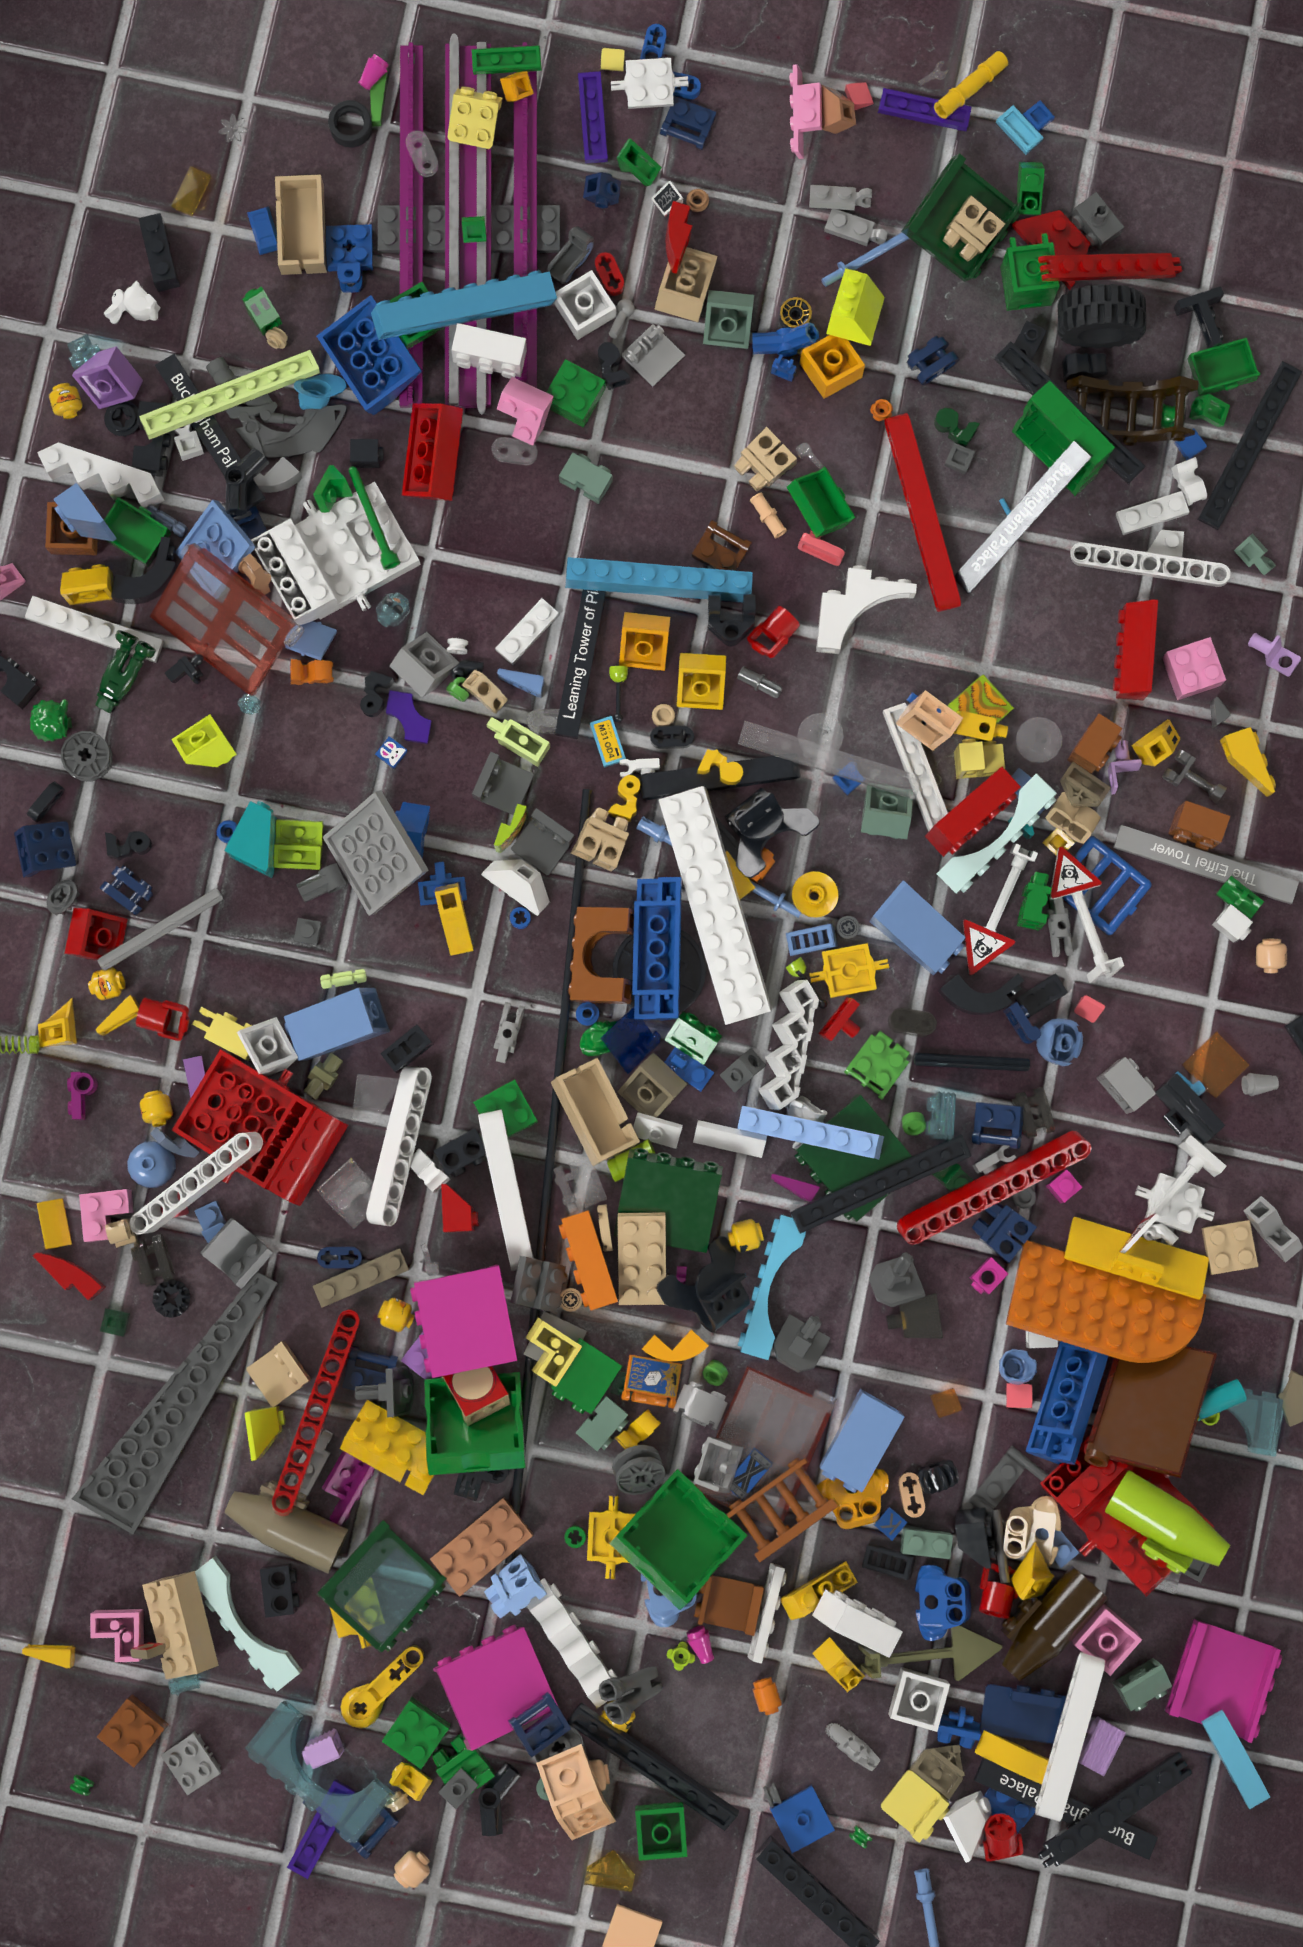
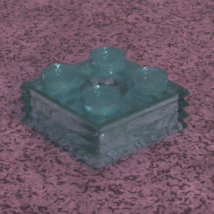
M939 1091L927 1098V1111H930L931 1114L930 1120L926 1121L925 1135H929L931 1140L947 1141L954 1137L956 1094L954 1092L950 1094V1092L941 1093Z

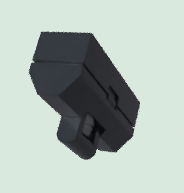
M1177 1073L1173 1074L1155 1091V1095L1169 1109L1162 1119L1177 1135L1187 1129L1198 1142L1204 1145L1225 1126ZM1175 1112L1184 1121L1182 1125L1172 1116Z

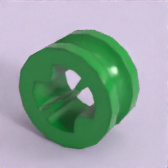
M575 1525L569 1527L565 1532V1542L571 1548L581 1547L586 1540L584 1529ZM573 1530L579 1531V1536L582 1537V1540L572 1543V1538L568 1537L569 1533L572 1532L573 1534Z
M75 1775L73 1778L75 1782L71 1783L70 1789L76 1793L89 1796L91 1793L89 1788L93 1787L95 1783L84 1776Z
M855 1825L854 1833L850 1832L849 1836L866 1849L868 1847L867 1842L872 1841L873 1838L862 1828Z

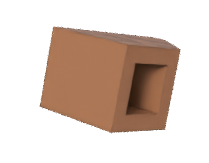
M821 85L822 130L837 134L856 125L854 103L835 89Z

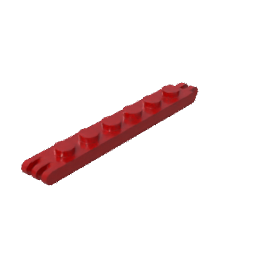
M1172 253L1049 255L1038 258L1040 264L1047 263V265L1040 266V272L1049 273L1041 276L1042 281L1173 278L1177 273L1182 272V266H1174L1181 263L1180 257H1172Z

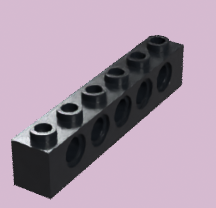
M771 1835L755 1852L756 1860L849 1947H876L880 1943L878 1935Z

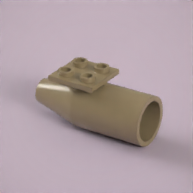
M276 1480L261 1485L259 1495L234 1491L225 1510L227 1516L262 1544L327 1574L330 1573L342 1549L349 1529L305 1510L311 1501L306 1499L307 1495L301 1492L298 1495L293 1511L289 1515H277L272 1507V1498L278 1485ZM280 1498L276 1503L279 1509H286L290 1505V1501L286 1498Z

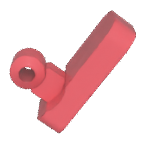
M812 530L810 534L803 533L798 544L799 550L832 565H840L845 554L844 550L821 540L822 536L816 538Z

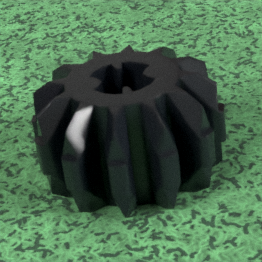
M943 1460L923 1467L918 1472V1480L924 1493L934 1494L954 1487L959 1482V1474L953 1461Z

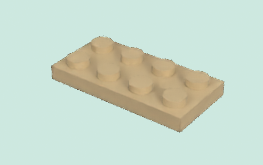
M618 1213L619 1305H665L656 1289L658 1282L666 1277L665 1213Z

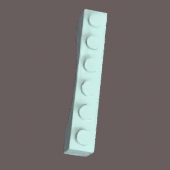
M1035 774L1020 789L1015 814L1002 835L991 845L978 852L954 856L937 875L955 893H958L960 890L964 893L973 884L971 879L976 874L981 876L990 867L987 863L993 857L997 860L1006 851L1004 846L1009 841L1014 843L1023 834L1020 830L1026 824L1031 826L1040 817L1037 813L1043 807L1047 810L1056 801L1054 796L1057 792L1038 774Z
M217 1556L195 1571L199 1590L206 1597L205 1603L212 1612L216 1611L221 1617L219 1622L226 1631L230 1630L236 1637L234 1639L235 1644L240 1650H246L250 1656L248 1658L250 1664L256 1670H261L264 1674L263 1680L270 1689L274 1688L277 1692L301 1673V1667L288 1651L277 1649L264 1643L254 1636L243 1624L232 1601L230 1574Z

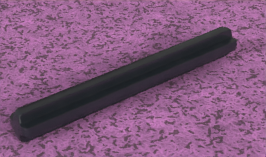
M915 1053L914 1065L1029 1071L1030 1059Z

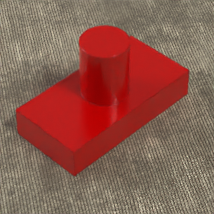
M846 997L818 1034L829 1041H832L840 1030L851 1038L855 1037L860 1027L850 1017L860 1004L853 998Z

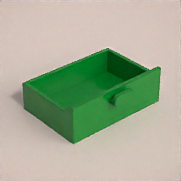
M1247 338L1194 352L1187 358L1193 379L1199 381L1197 390L1199 396L1235 389L1240 385L1256 381L1260 376Z
M826 467L796 478L787 486L788 491L816 538L842 529L856 518L845 500L843 490L837 487Z
M117 497L115 504L104 519L117 539L106 541L149 567L158 554L161 537L168 538L171 532L166 526L151 518L152 513L144 507L140 506L137 509L120 497Z

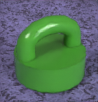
M464 677L456 678L446 688L450 695L461 702H465L469 697L468 691L458 686L459 683H463L466 680Z
M919 1112L905 1114L902 1117L904 1132L908 1135L921 1134L926 1129L923 1114Z
M711 1360L703 1370L704 1379L714 1386L722 1385L728 1376L726 1367L718 1360Z

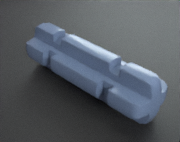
M153 505L147 507V510L152 513L151 518L166 526L169 531H173L177 536L183 537L188 529L186 525L176 521V519L163 511L159 512L158 508Z

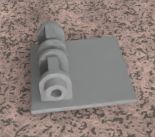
M654 324L621 354L652 387L685 356L663 334V328Z
M195 1731L161 1754V1757L187 1795L222 1772L220 1769L221 1765L217 1763L214 1757H210L213 1753L210 1752L208 1754L206 1750L209 1747L206 1746L204 1748L205 1743L201 1739V1735H197Z

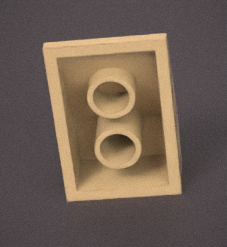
M687 247L677 274L672 273L668 262L659 289L655 310L699 322L717 256Z

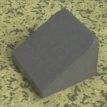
M1219 697L1214 698L1210 702L1212 728L1214 729L1229 718L1231 713Z

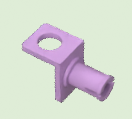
M1254 633L1249 640V647L1265 654L1267 666L1288 677L1301 661L1300 656L1282 647L1281 637L1278 635L1273 642L1257 633ZM1287 656L1292 659V664L1290 667L1283 668L1279 665V660Z
M1125 740L1122 741V745L1121 741H1119L1115 747L1117 762H1111L1107 770L1111 795L1115 794L1118 788L1116 773L1138 771L1142 764L1141 759L1130 760L1128 741Z

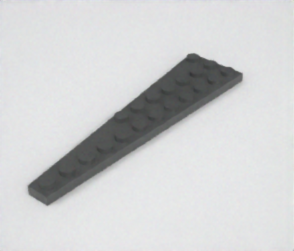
M258 1271L255 1273L234 1301L226 1308L221 1317L208 1330V1333L195 1346L186 1360L182 1362L151 1400L142 1414L116 1443L111 1452L103 1459L98 1468L72 1497V1500L131 1534H135L278 1284L276 1281Z

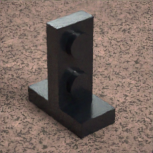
M1221 286L1180 299L1174 306L1176 316L1191 311L1195 312L1207 348L1219 346L1223 341L1222 331L1219 327L1217 328L1214 321V309L1209 307L1219 303L1224 293Z

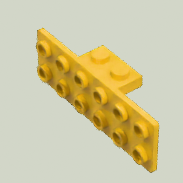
M1078 1217L1072 1219L1064 1256L1065 1259L1198 1300L1202 1298L1209 1262L1208 1257L1157 1241H1149L1143 1237H1140L1124 1254L1119 1251L1131 1236L1130 1233Z

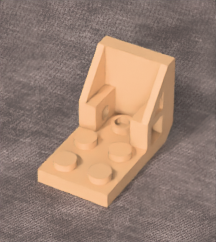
M582 1744L536 1763L554 1815L571 1840L616 1822L612 1810L603 1798L598 1781Z

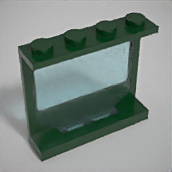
M384 1520L373 1529L316 1593L319 1598L379 1653H382L384 1650L389 1652L397 1643L395 1637L400 1631L405 1633L414 1623L411 1621L416 1613L421 1615L430 1605L427 1600L433 1594L435 1596L440 1594L446 1586L443 1582L447 1579L444 1575L438 1574L389 1529L390 1526Z

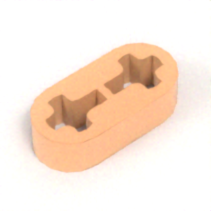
M905 1472L898 1479L902 1506L908 1516L917 1518L925 1511L922 1488L918 1480L919 1477L915 1473ZM908 1476L916 1481L912 1485L913 1493H909L908 1487L903 1486V1482L906 1481ZM911 1496H914L915 1502L920 1504L916 1513L908 1509V1506L911 1505Z

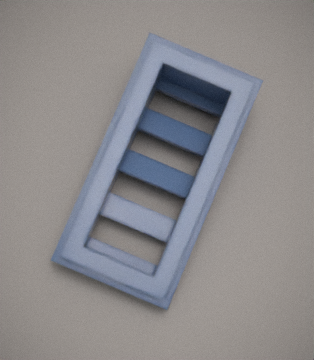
M498 669L497 675L500 680L542 698L543 676Z
M833 924L786 933L790 956L838 947ZM825 930H827L829 943L826 944L823 935ZM815 932H817V934H818V939H819V944H820V945H817V946H816V944H815V939H814V934H813V933H815ZM805 934H808L810 947L807 948L804 938ZM794 936H799L801 949L797 950Z

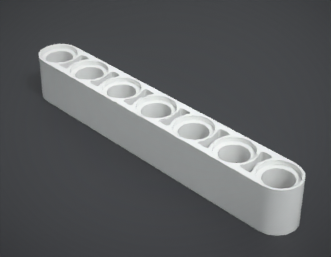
M1077 543L1071 549V560L1078 566L1215 587L1224 586L1230 578V569L1221 563L1089 543ZM1081 548L1085 549L1088 553L1087 557L1083 560L1076 559L1074 556L1075 551ZM1107 552L1111 557L1110 561L1100 563L1097 559L1099 553ZM1123 556H1131L1134 560L1133 564L1129 567L1121 565L1120 559ZM1153 559L1157 566L1154 570H1146L1143 566L1144 561ZM1174 562L1179 565L1180 570L1176 574H1171L1167 571L1166 566ZM1199 566L1203 574L1198 578L1191 576V567ZM1215 570H1223L1226 578L1223 581L1215 580L1213 577Z
M406 1066L401 1071L366 1211L367 1220L371 1224L392 1226L397 1221L432 1076L428 1068Z
M502 1110L478 1114L510 1267L512 1271H515L518 1268L520 1256L533 1259L534 1257Z
M245 1132L234 1136L136 1212L130 1219L131 1230L135 1234L157 1231L259 1152L263 1146L261 1135L257 1132ZM247 1138L250 1142L249 1148L246 1145ZM230 1152H231V1154H232V1160H231V1161H230V1159H229V1153H230ZM212 1165L214 1166V1169H215V1173H214V1174L212 1173ZM195 1179L197 1180V1188L194 1184ZM178 1192H179V1194H180V1201L178 1200V1197H177ZM161 1206L163 1208V1214L160 1211Z
M1082 1652L1078 1656L1035 1809L1036 1815L1059 1822L1063 1817L1104 1672L1105 1659Z

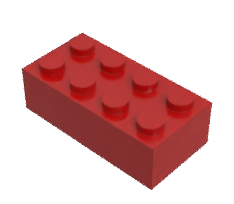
M1003 767L999 768L939 820L925 837L943 857L949 852L953 855L964 843L972 839L980 829L988 825L1018 797L1016 792L1021 786Z

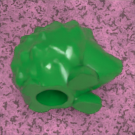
M63 699L60 703L53 700H41L39 704L33 706L30 729L37 739L53 742L57 739H62V737H67V730L72 727V719L66 714L68 710V701L66 699Z

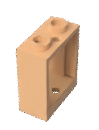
M925 690L906 707L896 724L933 751L952 736L963 717Z

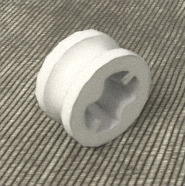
M458 638L448 639L447 642L450 646L447 648V652L467 654V649H465V646L468 645L467 640Z

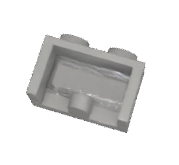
M708 1437L702 1446V1457L695 1469L693 1483L716 1492L730 1493L744 1447L718 1438Z

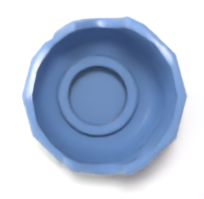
M1011 1349L1000 1358L999 1372L1008 1383L1021 1385L1029 1382L1037 1373V1362L1028 1355L1027 1351Z

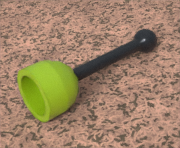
M611 666L609 667L610 678L616 682V714L614 715V721L621 722L623 720L621 715V683L627 678L628 667Z
M801 957L785 967L792 976L808 980L804 974L806 965ZM810 983L811 987L813 988L815 994L819 999L818 1006L821 1009L826 1008L827 1001L823 1000L819 996L817 991Z

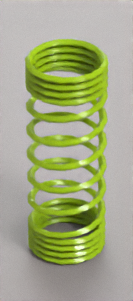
M26 1035L24 1037L25 1047L23 1052L20 1048V1036H18L17 1052L14 1050V1036L11 1037L12 1048L10 1052L7 1047L8 1036H5V1050L2 1052L0 1036V1052L2 1054L6 1050L9 1054L12 1051L15 1054L19 1051L23 1054L25 1050L28 1054H38L39 1052L38 1036L31 1035L29 1037V1052L27 1050Z

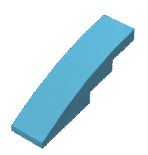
M1223 1710L1201 1721L1219 1758L1224 1763L1247 1807L1251 1809L1270 1798L1260 1776Z

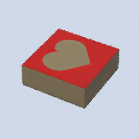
M148 1642L130 1649L131 1657L135 1659H150L166 1652L165 1643Z

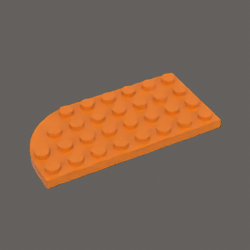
M1028 1240L1022 1245L1006 1325L1114 1358L1137 1363L1157 1362L1174 1356L1189 1344L1199 1329L1203 1317L1206 1294H1203L1202 1298L1198 1300L1064 1258L1065 1252Z

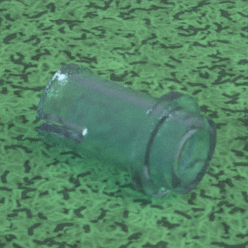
M198 1674L178 1679L173 1678V1680L168 1681L171 1695L176 1694V1696H180L182 1692L200 1688Z

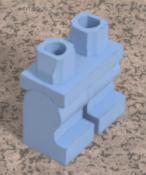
M522 1554L506 1565L499 1572V1575L495 1573L491 1576L493 1585L484 1591L486 1597L492 1603V1610L499 1618H502L510 1611L516 1616L521 1612L520 1609L525 1608L530 1603L532 1598L536 1596L540 1600L547 1595L534 1567Z

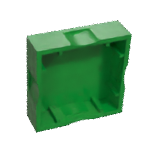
M1051 381L1047 382L1029 399L1023 410V416L1018 419L1012 430L1016 437L1048 469L1074 440H1077L1093 455L1066 486L1074 496L1095 479L1115 449L1106 437Z
M520 1372L497 1374L509 1395L510 1405L469 1426L465 1423L462 1411L444 1379H424L427 1417L426 1460L429 1475L525 1468Z
M677 1469L609 1544L675 1607L681 1610L748 1535L724 1512L714 1507L704 1494Z

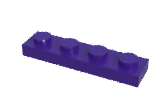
M601 71L578 73L585 164L608 162Z
M883 88L878 113L966 132L972 107L963 105L946 119L938 116L934 109V104L939 101L938 99Z
M336 1779L333 1781L287 1866L288 1869L306 1879L309 1878L356 1790Z

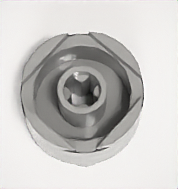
M692 1381L689 1385L684 1384L673 1412L677 1413L681 1410L683 1411L682 1417L705 1427L709 1423L713 1424L711 1429L717 1430L728 1404L724 1401L726 1396L716 1391L709 1394L703 1391L704 1386Z

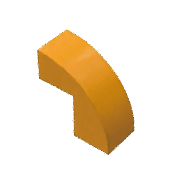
M690 1329L672 1350L655 1334L642 1347V1350L657 1359L683 1361L700 1354L709 1345Z

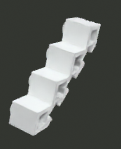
M56 443L37 452L46 472L52 480L72 471L83 490L103 481L113 500L134 491L139 504L145 509L149 505L155 506L165 501L151 473L61 443Z
M797 980L779 992L790 1013L772 1024L783 1045L765 1057L776 1075V1078L758 1089L769 1109L780 1110L799 1097L801 1074L804 1073L808 1041L811 1040L814 1026V1012L819 1002L808 980Z
M543 1578L541 1583L547 1595L540 1600L535 1596L530 1600L527 1607L541 1624L548 1639L560 1652L569 1670L579 1680L587 1697L599 1708L607 1702L600 1697V1683L606 1679L617 1677L612 1668L610 1670L607 1669L598 1655L600 1650L594 1641H588L579 1627L581 1622L574 1612L569 1613L559 1598L562 1594L554 1583L550 1585Z

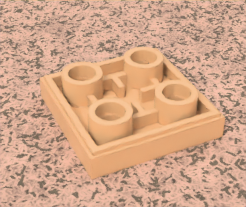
M617 1904L602 1947H654L662 1920Z

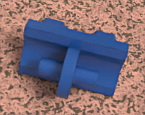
M960 1706L958 1713L950 1711L949 1716L942 1714L937 1731L938 1741L950 1743L952 1735L960 1736V1746L971 1749L975 1740H980V1723L974 1722L973 1716L965 1715L966 1708Z

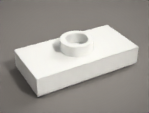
M638 1112L633 1129L640 1139L646 1140L649 1138L650 1142L676 1149L683 1125Z

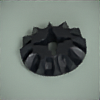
M130 401L109 406L104 415L107 429L115 436L126 437L127 435L135 434L139 427L137 424L139 409ZM122 411L129 418L124 424L125 427H123L120 421H116L121 418Z
M166 1280L160 1283L153 1291L152 1303L156 1311L164 1317H178L189 1307L190 1292L182 1282ZM165 1291L169 1292V1294L179 1292L175 1298L176 1305L172 1303L163 1305L167 1300Z

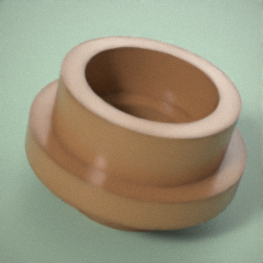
M694 189L688 193L686 203L690 206V210L701 212L708 207L709 197L704 190ZM698 198L701 199L702 202L700 204H695L694 200Z

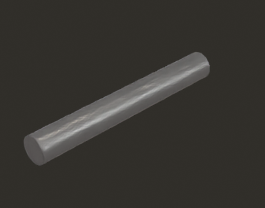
M991 1510L1000 1583H1008L1010 1578L1007 1555L1003 1547L1004 1532L1001 1510Z

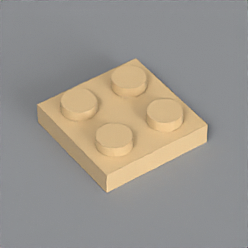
M1250 1220L1202 1228L1206 1255L1209 1258L1210 1275L1258 1267Z

